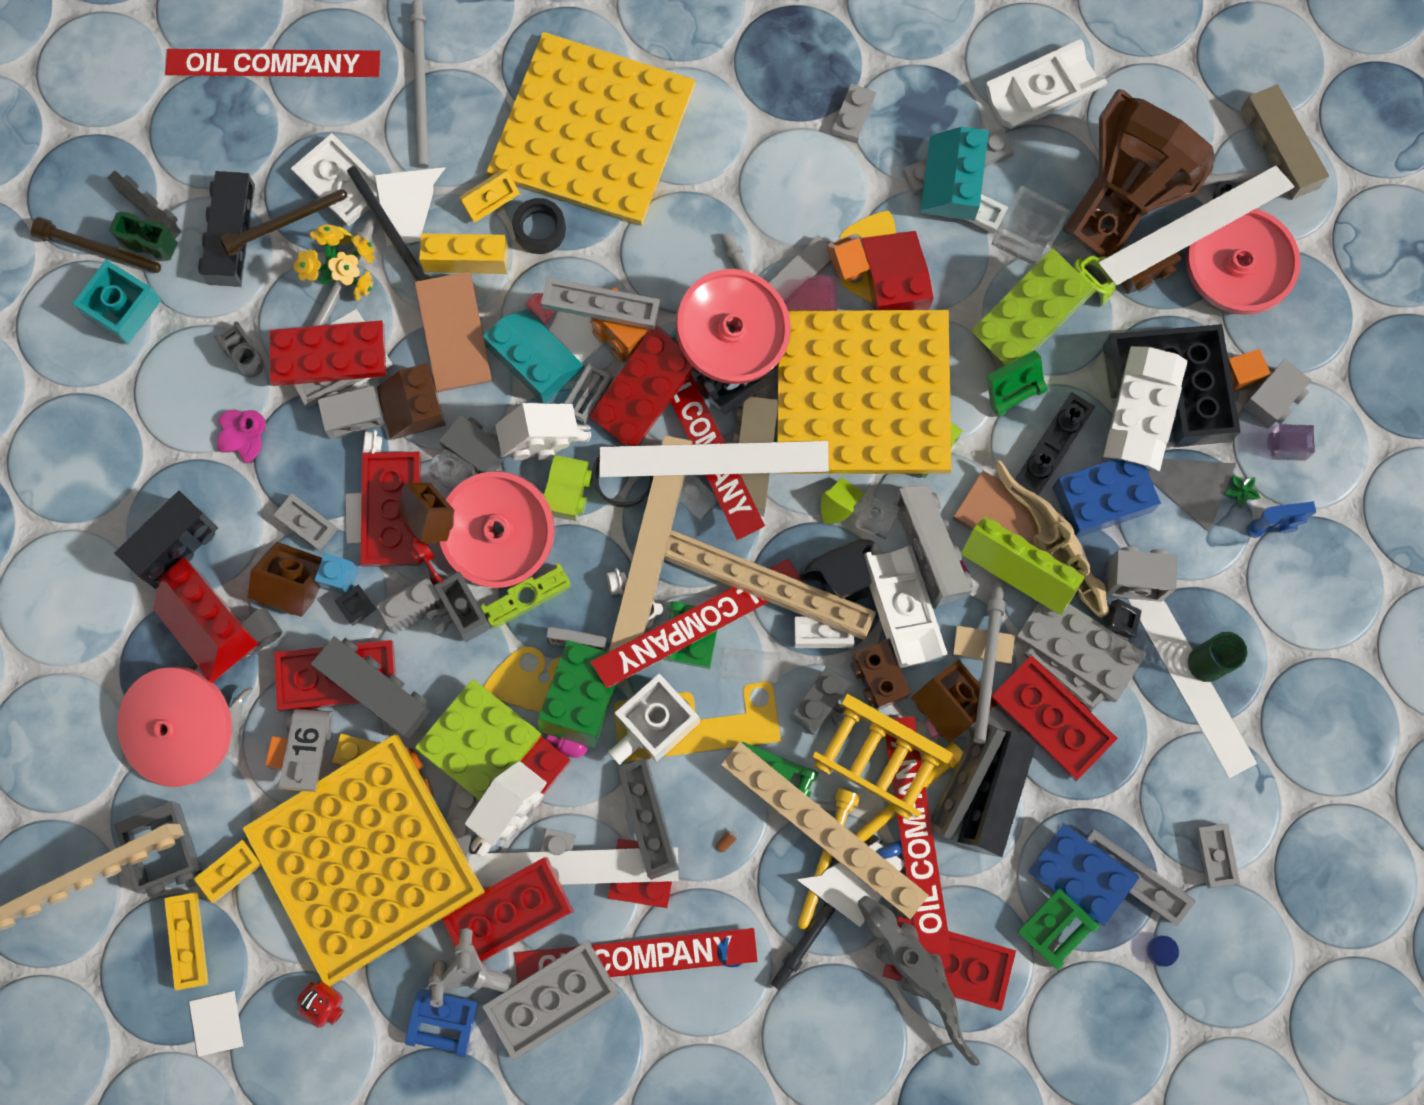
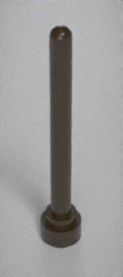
M339 189L240 234L228 232L219 236V239L228 257L240 253L239 250L244 248V244L345 200L347 192L344 189Z
M37 217L31 226V236L41 241L55 239L153 273L161 271V265L158 262L57 229L51 220Z

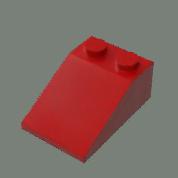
M916 231L861 238L862 247L870 268L867 270L873 310H930L934 296L928 267Z

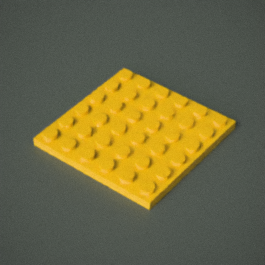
M543 32L487 169V176L491 177L505 168L518 187L642 226L694 90L695 79Z
M949 310L788 311L791 325L790 340L783 357L778 363V442L828 441L829 472H788L778 474H951Z
M397 734L392 735L319 780L316 792L302 791L242 828L318 974L328 986H333L485 893Z

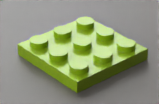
M472 678L415 748L480 801L493 780L518 761L521 762L542 734Z

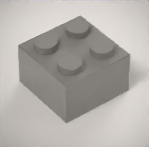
M1122 547L1105 563L1104 583L1106 586V597L1162 602L1176 590L1177 555L1168 554L1167 550L1154 549L1149 553L1139 552V549L1136 547Z

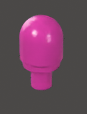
M552 735L547 737V741L558 745L557 750L572 758H580L588 750L587 746Z

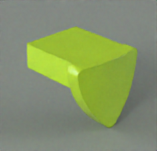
M841 477L830 490H826L822 494L821 515L825 524H834L848 518L854 512V507L860 502L865 493Z

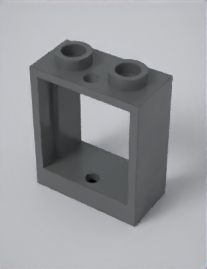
M171 801L114 824L121 846L134 840L135 834L173 820L174 824H180L184 833L183 836L179 837V841L188 866L149 881L143 862L133 865L130 862L127 863L136 893H147L148 897L155 896L166 891L165 886L176 882V885L188 883L194 880V874L202 872L181 805Z

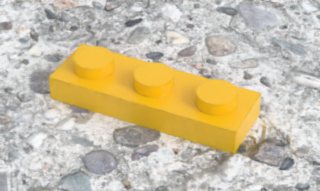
M198 893L164 898L175 990L209 985Z

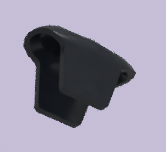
M858 539L828 551L805 563L798 577L804 581L819 582L826 592L836 595L841 599L843 598L853 603L864 599L869 595L868 587L871 585V580L863 554L870 552L875 542L870 539Z

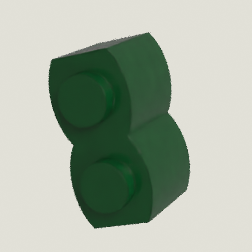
M127 212L116 213L109 228L111 234L124 249L136 253L145 252L151 258L160 261L171 260L178 244L169 229L163 224L151 220L142 221L138 216Z

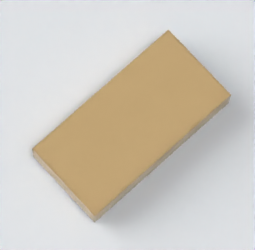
M957 626L952 656L984 661L987 630ZM999 633L995 663L1011 664L1015 635Z

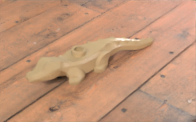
M1002 461L996 462V470L1004 486L1019 502L1029 509L1035 519L1038 534L1033 537L1034 546L1048 552L1056 560L1073 567L1078 573L1085 576L1078 589L1080 599L1099 618L1108 615L1109 609L1106 600L1105 583L1091 573L1085 551L1075 536L1071 524L1057 513L1048 501L1018 484L1009 474Z

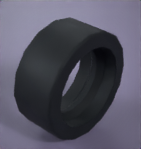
M534 198L518 206L513 215L512 226L516 241L524 250L532 254H545L552 252L561 245L565 238L566 225L562 210L556 203L544 198ZM544 213L554 219L556 224L555 231L544 239L529 238L523 230L524 221L533 214Z

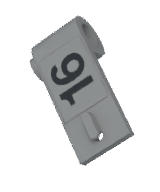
M295 709L293 714L288 715L286 730L289 732L279 789L316 792L325 741L330 740L332 733V711Z

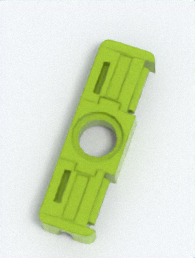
M556 563V569L545 573L535 580L533 577L528 578L508 589V595L503 596L486 607L483 603L481 608L491 627L497 629L570 589V580L562 566ZM523 589H531L534 592V599L530 603L526 604L519 601L518 595Z

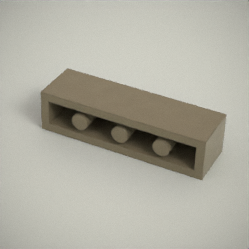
M1274 85L1250 95L1241 108L1243 119L1246 123L1250 124L1255 133L1257 144L1262 146L1265 151L1269 166L1271 168L1277 166L1295 186L1287 191L1291 200L1321 188L1329 178V174L1279 85Z
M750 397L744 401V405H738L736 421L741 422L740 432H734L733 444L774 442L779 400ZM770 473L741 474L760 516L764 517Z

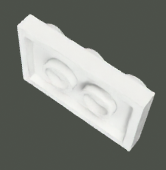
M331 133L297 162L291 170L318 198L339 189H344L347 192V198L328 208L349 227L370 208L351 180L347 170L352 166H356L379 201L376 178Z

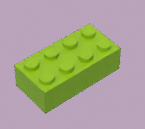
M1052 248L971 332L1007 365L1034 350L1037 351L1096 290Z

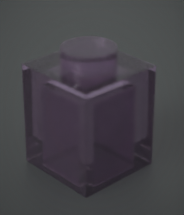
M1279 424L1267 438V448L1271 450V459L1306 461L1315 453L1314 425Z

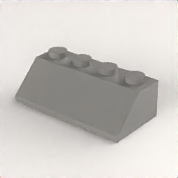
M928 485L900 488L893 505L909 545H912L921 575L935 609L967 598L972 591L973 582L968 571L964 572L960 564L962 555L956 544L953 545L949 537L951 534L950 525L947 519H942L938 509L941 506L935 492L931 493Z

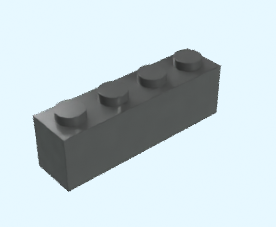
M333 636L311 665L409 740L430 713L427 707H425L428 701L415 691L411 695L402 689L405 683L392 673L386 677L379 671L381 665L369 655L365 659L356 653L359 648L347 638L340 641Z

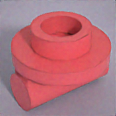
M534 293L525 305L544 324H547L552 319L555 310L542 308L541 300L543 293Z

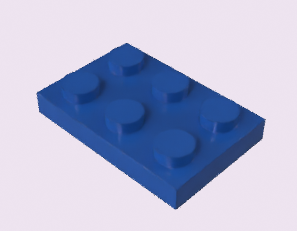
M1064 823L1060 825L1028 870L1030 875L1053 891L1060 887L1087 914L1103 926H1105L1139 879L1137 873Z

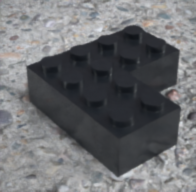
M1222 324L1113 333L1108 336L1103 344L1111 398H1118L1131 346L1151 347L1178 354L1187 360L1181 385L1182 389L1172 425L1175 447L1229 443L1240 434L1241 430Z

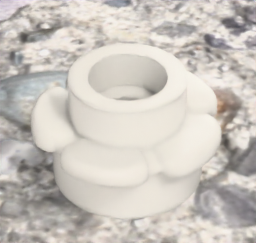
M374 430V433L365 431L362 453L374 454L381 452L382 436H377V430Z
M615 568V571L606 573L609 591L611 595L620 594V596H623V590H625L627 583L625 572L619 573V570Z

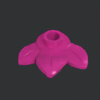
M237 410L226 411L218 418V422L224 430L220 432L217 438V450L224 453L238 450L242 460L248 464L256 458L262 448L260 435L266 428L265 419L261 413L254 410H247L243 413ZM252 419L253 426L252 428L248 429V421Z

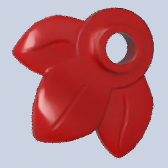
M412 540L410 543L413 548L409 551L418 564L424 561L433 585L439 582L442 583L443 580L430 563V560L435 557L426 543L420 542V540L416 542Z

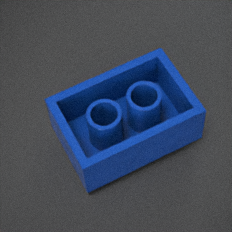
M1113 459L1060 477L1052 487L1064 518L1073 527L1077 538L1152 513L1161 504L1146 467L1122 460Z

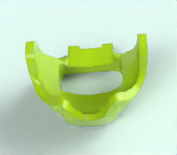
M1088 256L1083 259L1078 258L1072 267L1099 293V304L1104 306L1116 289L1114 281L1099 264L1100 261L1107 257L1097 258L1095 256ZM1092 264L1102 271L1108 282L1100 284L1084 267Z

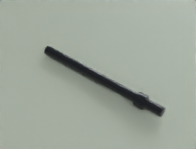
M356 166L350 167L347 170L348 175L415 278V282L431 279L428 274L425 275L358 168Z
M873 834L867 845L870 846L875 842L882 844L883 841ZM827 902L825 903L791 953L788 952L781 961L783 965L770 985L780 991L793 971H798L803 964L802 958L836 909Z

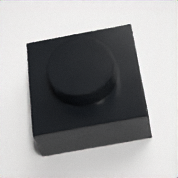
M359 584L334 601L352 626L377 610Z
M1120 599L1111 602L1106 628L1128 639L1136 637L1142 610Z

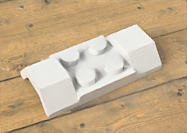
M1080 39L986 82L989 104L1002 126L1013 129L1081 100L1083 96L1106 86L1108 82L1105 78L1096 76L1086 59L1084 43Z
M1130 347L1102 458L1122 460L1160 472L1182 389L1181 385L1187 360L1178 354L1151 347Z
M912 545L890 553L872 555L871 552L863 554L872 581L869 587L886 639L891 640L900 668L923 664L948 655Z

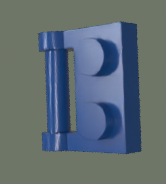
M1314 501L1268 507L1262 512L1261 518L1252 520L1247 525L1246 531L1253 538H1258L1265 531L1280 529V533L1296 531L1299 525L1307 523V519L1316 513Z
M417 989L405 1045L415 1047L418 1044L456 1052V1056L466 1058L479 1002L443 994V1005L441 1007H433L430 1005L431 992ZM425 1023L461 1031L460 1038L457 1040L419 1032L420 1024Z

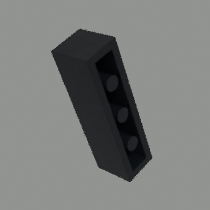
M215 171L214 181L210 182L209 192L212 199L211 206H208L206 209L208 226L207 232H204L202 235L204 254L198 263L199 274L202 275L208 285L241 287L247 243L243 245L244 248L239 250L240 253L228 257L219 236L228 232L240 234L249 230L255 184L249 173Z
M1002 730L1006 734L965 814L957 843L977 852L997 857H1003L1037 744L1013 731Z

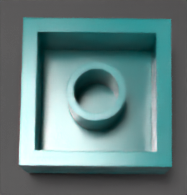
M106 259L72 305L85 318L126 344H129L162 300L150 286Z

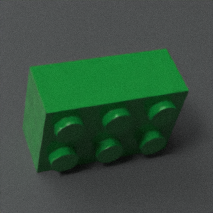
M567 640L538 717L539 732L593 749L596 748L618 683L606 688L591 661L608 652Z

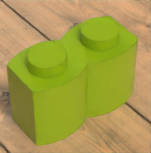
M554 455L544 493L553 516L577 521L578 515L584 514L587 498L583 497L585 487L590 488L592 483V470H589L588 461Z

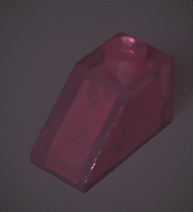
M827 275L808 278L784 300L787 310L837 311V278H830Z

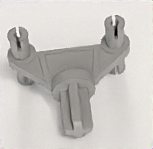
M465 928L459 931V944L455 947V957L457 959L446 972V963L444 961L437 960L433 963V975L428 981V988L431 990V1006L441 1007L443 1005L444 991L469 986L471 989L479 990L483 986L500 992L508 990L511 978L507 974L487 969L486 963L480 961L474 946L471 945L472 930Z

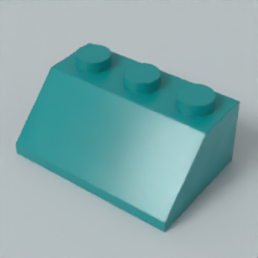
M961 126L930 135L920 213L975 221L980 207L989 130Z
M527 309L503 317L483 335L486 348L543 404L550 400L585 367Z

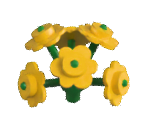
M332 225L318 226L317 230L310 232L311 239L317 240L319 245H325V261L321 265V262L317 260L318 254L315 250L300 251L298 259L293 264L294 271L299 273V279L302 281H314L318 277L319 282L322 284H327L330 280H340L344 285L352 283L357 286L353 293L355 295L354 300L359 301L362 295L367 296L373 286L370 272L366 271L359 280L354 277L360 274L359 269L356 267L359 255L363 256L369 264L375 259L372 254L374 252L372 244L366 238L361 239L359 235L353 237L346 229ZM345 243H353L357 247L356 251L347 256L344 252L338 253L339 245H344Z

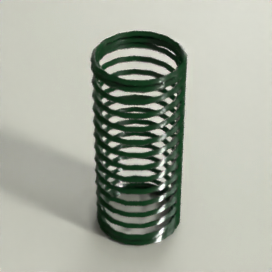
M1221 632L1194 648L1188 657V668L1191 674L1198 680L1203 682L1215 681L1243 665L1248 655L1247 645L1238 634ZM1211 649L1219 654L1222 666L1214 660Z

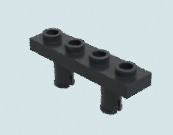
M1071 392L1014 480L1025 489L1039 496L1096 406Z

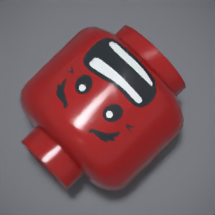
M319 981L316 984L310 982L296 1000L299 1004L298 1013L316 1028H322L327 1023L334 1025L344 1012L340 1008L343 996L323 981Z

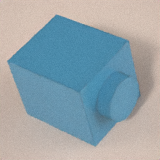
M324 553L314 581L323 589L345 594L352 589L358 568L352 561Z

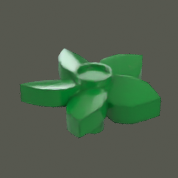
M1233 475L1232 483L1234 487L1227 490L1224 494L1229 497H1237V504L1240 508L1246 504L1248 499H1260L1258 491L1253 489L1255 477L1248 478L1243 483L1240 477Z

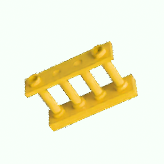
M847 694L839 706L845 710L843 712L845 717L823 755L816 751L813 753L811 759L816 761L814 767L830 775L831 771L839 774L895 806L893 812L907 820L911 816L918 818L921 811L913 807L934 766L938 767L939 764L947 765L953 753ZM862 719L871 724L869 727L871 732L850 770H847L833 761L855 722H859ZM888 734L897 739L895 743L897 747L875 786L861 778L860 775L881 737H885ZM915 749L924 754L922 756L924 761L904 798L900 800L886 791L907 752Z

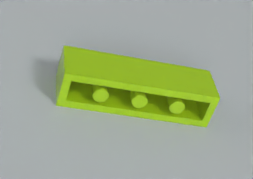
M985 516L974 527L961 552L962 556L1059 615L1070 604L1085 578L1073 567L1061 563L1048 552L1038 549L1028 543L1023 537L1013 534L1003 528L997 521L990 520Z

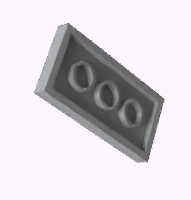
M1038 602L1015 638L1027 647L1034 648L1035 652L1049 661L1053 660L1060 665L1061 669L1072 676L1079 677L1095 691L1104 693L1105 697L1114 703L1118 701L1147 654L1070 604L1059 615Z
M586 941L482 1007L511 1059L514 1061L620 993L589 941Z

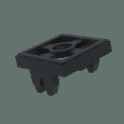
M703 374L696 378V384L702 396L724 415L770 383L768 376L764 375L757 380L748 382L746 385L744 383L739 384L731 390H727L730 384L723 383L722 388L716 392L713 385L718 383V381L706 376L704 377Z

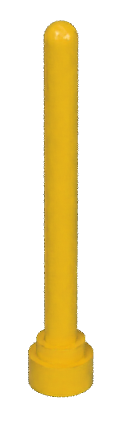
M954 742L945 748L953 753L949 763L944 766L941 764L938 767L934 766L923 787H929L949 768L954 769L958 765L964 752ZM889 804L855 835L863 842L868 840L896 815L893 812L895 806Z
M838 788L834 799L837 801L835 805L837 811L834 818L844 826L848 813L852 812L854 807L857 808L861 796ZM824 849L814 877L822 876L830 868L833 857ZM810 889L798 920V927L802 930L809 927L819 896Z

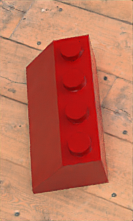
M185 557L161 576L153 610L211 683L216 681L259 644L204 576Z

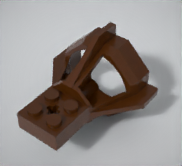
M1116 90L1099 116V172L1097 179L1095 178L1093 184L1062 230L1097 258L1103 256L1108 258L1119 252L1142 216L1147 215L1152 210L1197 194L1213 170L1212 164L1215 161L1213 146L1183 120L1144 99L1132 97L1125 90Z

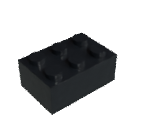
M178 490L114 554L139 578L154 589H157L161 576L183 557L190 561L194 556V552L201 545H205L213 539L218 527Z

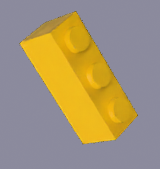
M421 233L419 260L424 273H464L470 271L471 273L507 274L508 245L505 235Z

